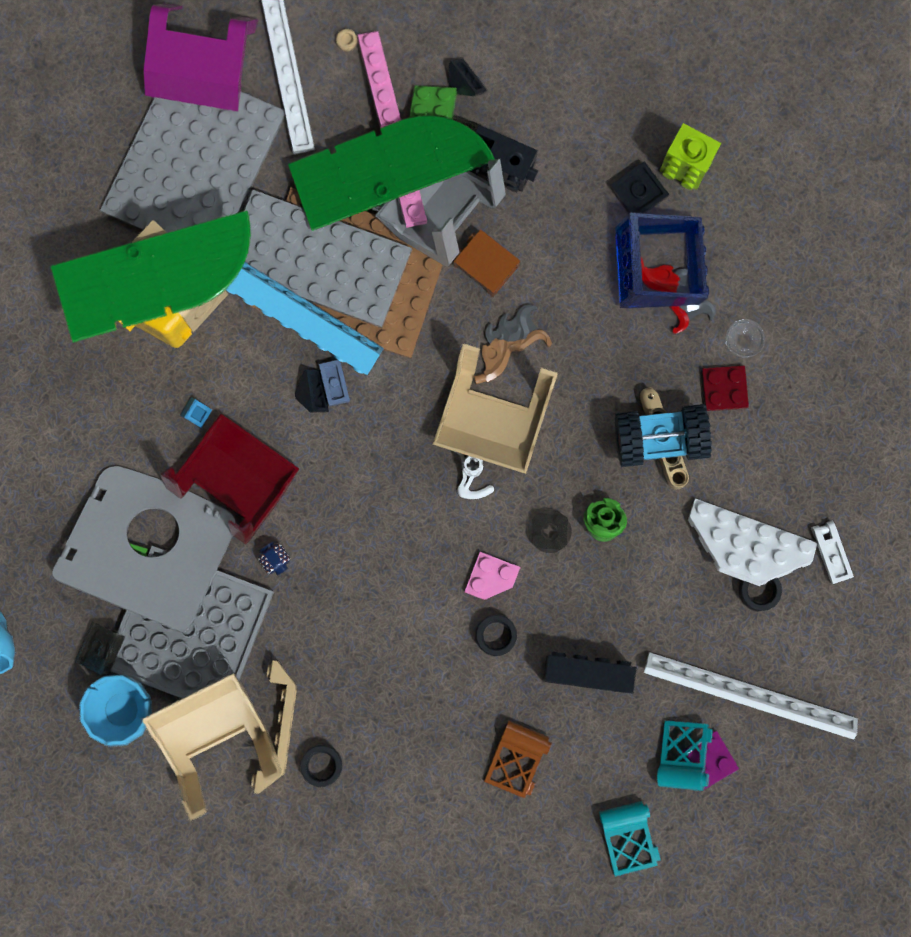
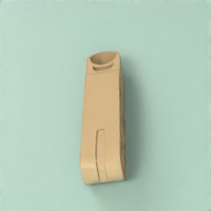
M648 387L641 391L640 399L645 415L667 413L663 409L659 394L653 388ZM682 456L676 457V463L674 464L668 463L666 458H659L668 485L676 490L683 488L688 483L689 476ZM674 474L682 476V484L674 483L672 478Z

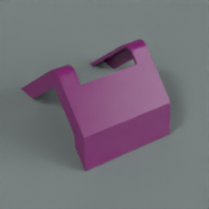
M168 3L152 5L144 63L145 96L238 112L247 35L255 33L258 19L244 16L231 18L227 40L166 30L169 11L180 10L183 6Z

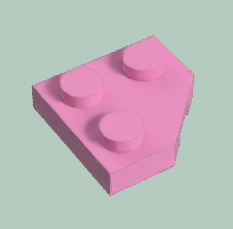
M480 552L465 593L486 600L513 588L520 567Z

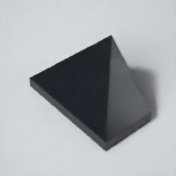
M464 58L453 60L449 63V88H456L458 95L477 96L487 91Z
M320 370L303 371L295 391V399L310 413L329 412Z

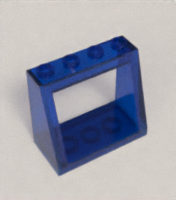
M629 213L615 227L620 308L700 305L708 299L709 286L706 281L708 268L705 265L706 246L703 241L705 227L702 225V217ZM685 233L689 293L643 291L639 235Z

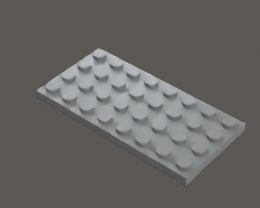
M252 190L244 210L248 211L251 227L250 246L245 262L309 302L382 328L412 248L340 221L312 231L304 208Z

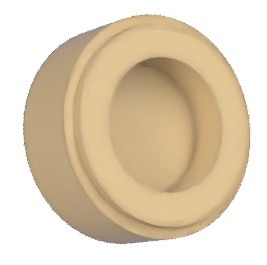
M350 29L341 30L336 37L338 47L344 51L354 49L357 45L355 32Z

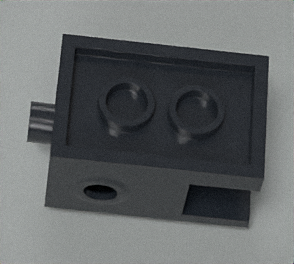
M478 126L476 133L488 145L494 158L500 159L503 181L506 188L513 192H523L528 180L534 182L537 177L538 170L534 169L537 161L538 150L486 127ZM488 164L470 170V172L477 176L479 173L487 176L486 179L489 181Z

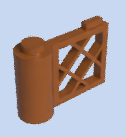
M508 720L484 782L523 798L526 797V794L531 796L535 786V782H532L536 769L542 755L548 754L552 742L548 741L549 737ZM502 748L512 750L515 758L503 763L500 757ZM515 752H517V753H519V754H522V755L519 756V757H517V755H516ZM525 757L534 759L533 767L523 771L519 760ZM499 759L500 765L495 766ZM516 761L521 773L509 777L505 766ZM501 767L507 778L500 782L490 779L493 771ZM530 772V774H529V776H528V779H527L526 776H525V774H527V773ZM523 776L526 783L523 792L514 789L511 780Z

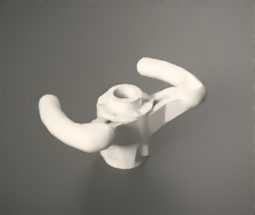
M455 452L461 458L463 480L457 488L459 496L466 499H479L494 491L492 485L478 491L469 490L474 477L479 476L483 470V460L468 455L465 458L464 454Z

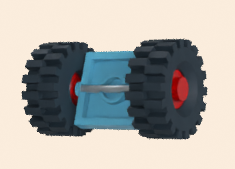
M705 404L682 406L681 412L639 416L637 411L615 414L617 453L621 467L643 465L644 460L686 456L687 460L711 457L710 422Z

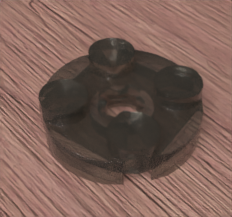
M545 510L536 514L528 528L531 543L544 553H556L565 548L572 534L571 525L567 517L555 510ZM548 526H552V529L557 531L556 534H552V538H548V535L544 533V529H548Z

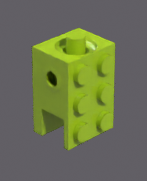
M683 123L665 156L660 171L663 172L662 175L667 179L674 180L675 178L682 182L681 185L686 189L692 190L694 188L697 190L704 175L711 166L721 143Z

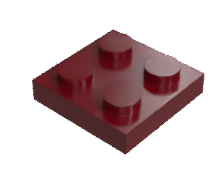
M745 365L702 369L704 400L707 411L749 408Z

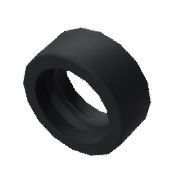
M779 579L769 580L773 587V595L769 601L761 604L751 600L748 595L750 583L742 580L739 587L740 599L746 607L757 612L767 611L775 607L782 595V585Z
M491 615L484 618L476 631V641L479 648L491 656H502L510 652L517 640V630L514 623L502 615ZM492 623H501L509 631V640L501 648H492L484 640L485 628Z
M317 745L308 749L300 763L302 776L310 785L316 787H327L333 784L340 777L343 769L339 753L327 745ZM317 753L328 754L334 761V771L328 778H315L309 771V761Z

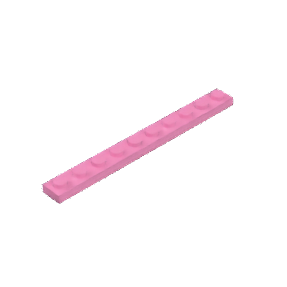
M378 31L358 35V43L380 128L401 120ZM419 190L398 198L406 228L427 224Z

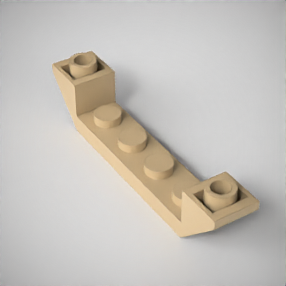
M273 661L272 665H268L267 678H270L271 683L287 685V689H283L281 695V702H285L284 710H280L278 724H282L281 732H277L275 738V746H278L276 756L282 774L268 782H265L262 770H258L257 775L253 774L251 787L255 788L254 793L258 794L284 775L286 771L297 685L279 661Z

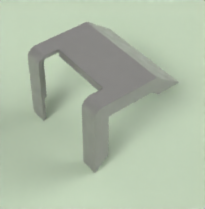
M500 159L488 161L489 170L487 172L489 182L467 171L420 189L427 224L406 228L398 198L385 203L376 214V217L400 240L442 265L449 266L459 254L455 231L480 201L490 208H496L506 195Z

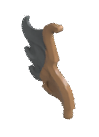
M531 304L522 306L512 321L506 320L508 314L503 315L496 331L491 330L492 324L490 323L485 332L489 346L483 345L482 357L486 370L483 374L474 376L476 384L488 383L500 376L506 369L510 355L514 351L521 352L537 340H543L547 347H551L552 342L549 335L545 331L539 330L530 317L531 311L537 310L538 307Z

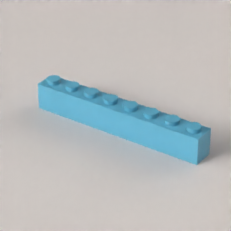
M246 262L236 279L226 289L229 293L242 297L245 303L260 308L266 316L276 318L282 326L297 331L298 335L303 339H310L316 343L319 349L334 354L337 360L347 362L358 373L368 375L384 349Z

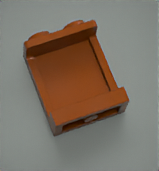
M480 229L477 234L475 232L471 234L467 240L468 245L464 250L459 249V254L454 261V267H459L483 286L489 295L494 297L519 267L520 260Z

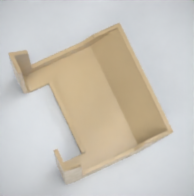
M463 344L458 359L456 376L433 445L526 474L558 373L541 368L529 408L470 390L480 348Z
M234 674L142 719L177 776L181 799L190 820L207 813L199 777L190 760L191 757L247 730L254 743L265 782L282 774L271 737L244 687Z

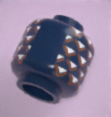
M272 542L259 551L258 561L267 574L276 573L278 576L288 569L286 565L290 562V556L281 544H274Z

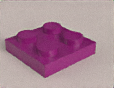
M717 731L712 733V743H707L705 773L709 774L708 787L739 769ZM693 744L682 750V752L687 751ZM695 748L686 757L691 763H700V753Z

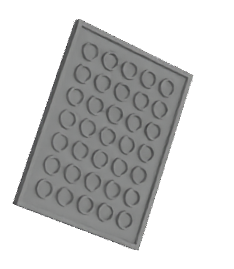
M243 92L240 95L238 112L155 97L100 211L141 230H144L154 220L167 233L239 213L286 116L285 111Z

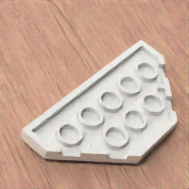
M695 499L688 517L691 527H694L699 534V540L706 552H709L715 561L716 569L719 572L761 586L769 580L780 578L793 572L795 569L806 567L813 561L817 547L816 542L704 501Z

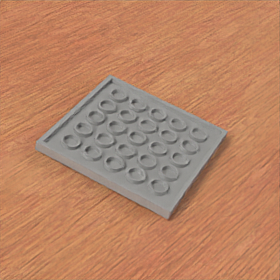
M152 546L148 557H159L168 552ZM216 571L195 619L186 632H178L126 610L103 668L119 675L125 674L140 683L182 699L231 674H234L240 681L274 592Z

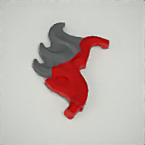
M642 257L634 259L635 272L642 283L649 289L667 296L666 303L679 320V326L672 330L673 334L684 331L688 327L689 321L699 314H707L710 321H712L715 315L713 305L698 295V290L705 291V288L701 284L687 279L688 275H695L693 271L680 269L673 273L672 270L674 268L671 265H662L651 269L644 266Z

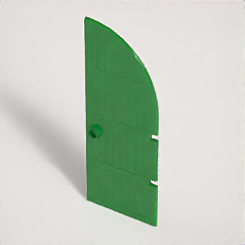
M416 116L380 128L382 132L380 136L376 137L375 131L338 144L334 146L336 153L331 154L328 148L288 165L310 228L314 231L488 164L489 160H494L495 158L484 140L466 125L440 116Z
M248 211L51 266L72 342L117 330L115 322L121 321L122 327L126 328L167 316L165 311L167 307L171 306L172 312L175 314L201 306L219 296L236 279L247 258L251 238Z

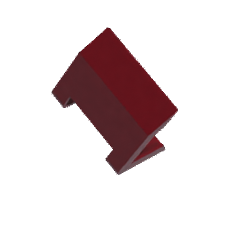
M220 414L178 473L175 474L174 469L169 467L161 474L166 489L180 499L195 484L244 518L239 526L231 520L228 524L231 535L246 545L282 498L299 468Z

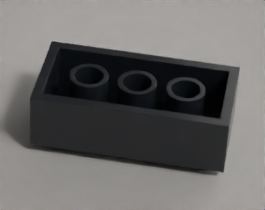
M553 651L551 655L546 656L543 682L632 694L634 693L637 667L631 666L632 662L619 660L616 661V664L609 663L610 659L597 657L595 661H590L588 656L575 654L573 658H567L566 653Z

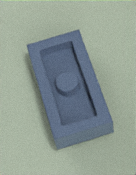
M335 360L319 364L329 407L350 402L341 362Z

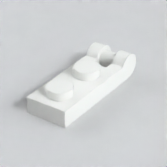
M828 521L826 525L811 527L831 584L853 578L854 576L835 523ZM829 533L831 539L825 541L823 535Z

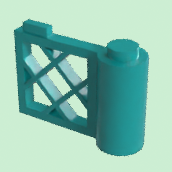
M665 721L661 763L657 774L659 787L703 791L704 787H708L709 774L705 773L707 743H712L713 730L709 729L708 724ZM670 726L679 727L683 732L675 741L669 736ZM695 728L703 729L702 738L696 743L688 735ZM684 737H687L693 746L683 753L677 746V743ZM675 747L681 756L675 761L667 760V752ZM695 748L700 753V763H691L686 757Z
M642 801L599 811L614 876L658 866L657 861L661 859L658 847H653L647 824V818L650 817L647 804L643 805ZM644 829L645 837L641 844L631 839L635 830ZM620 835L625 838L620 849L611 844L610 837ZM628 841L639 846L633 857L623 852ZM642 849L650 853L651 862L642 864L636 860ZM622 854L631 861L627 868L618 870L616 861Z

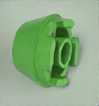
M603 498V501L592 502L584 513V523L589 534L594 539L607 542L613 540L624 531L627 525V517L620 507V503L613 499Z

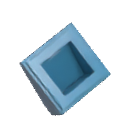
M190 398L180 416L202 428L212 409L198 400Z

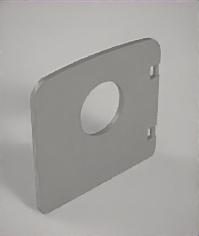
M120 466L109 467L99 476L95 488L88 498L53 569V577L60 583L173 630L186 632L195 619L233 537L228 522L231 520L235 523V519L229 511L188 491L180 499L167 490L164 482L160 479ZM100 489L106 491L102 501L95 499ZM148 509H160L168 512L175 518L179 526L177 543L168 553L159 557H145L138 554L131 548L127 538L128 527L132 519ZM70 548L77 550L72 561L65 559Z

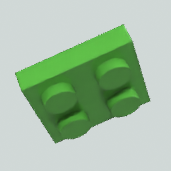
M415 86L410 117L440 116L453 120L457 96L456 88Z

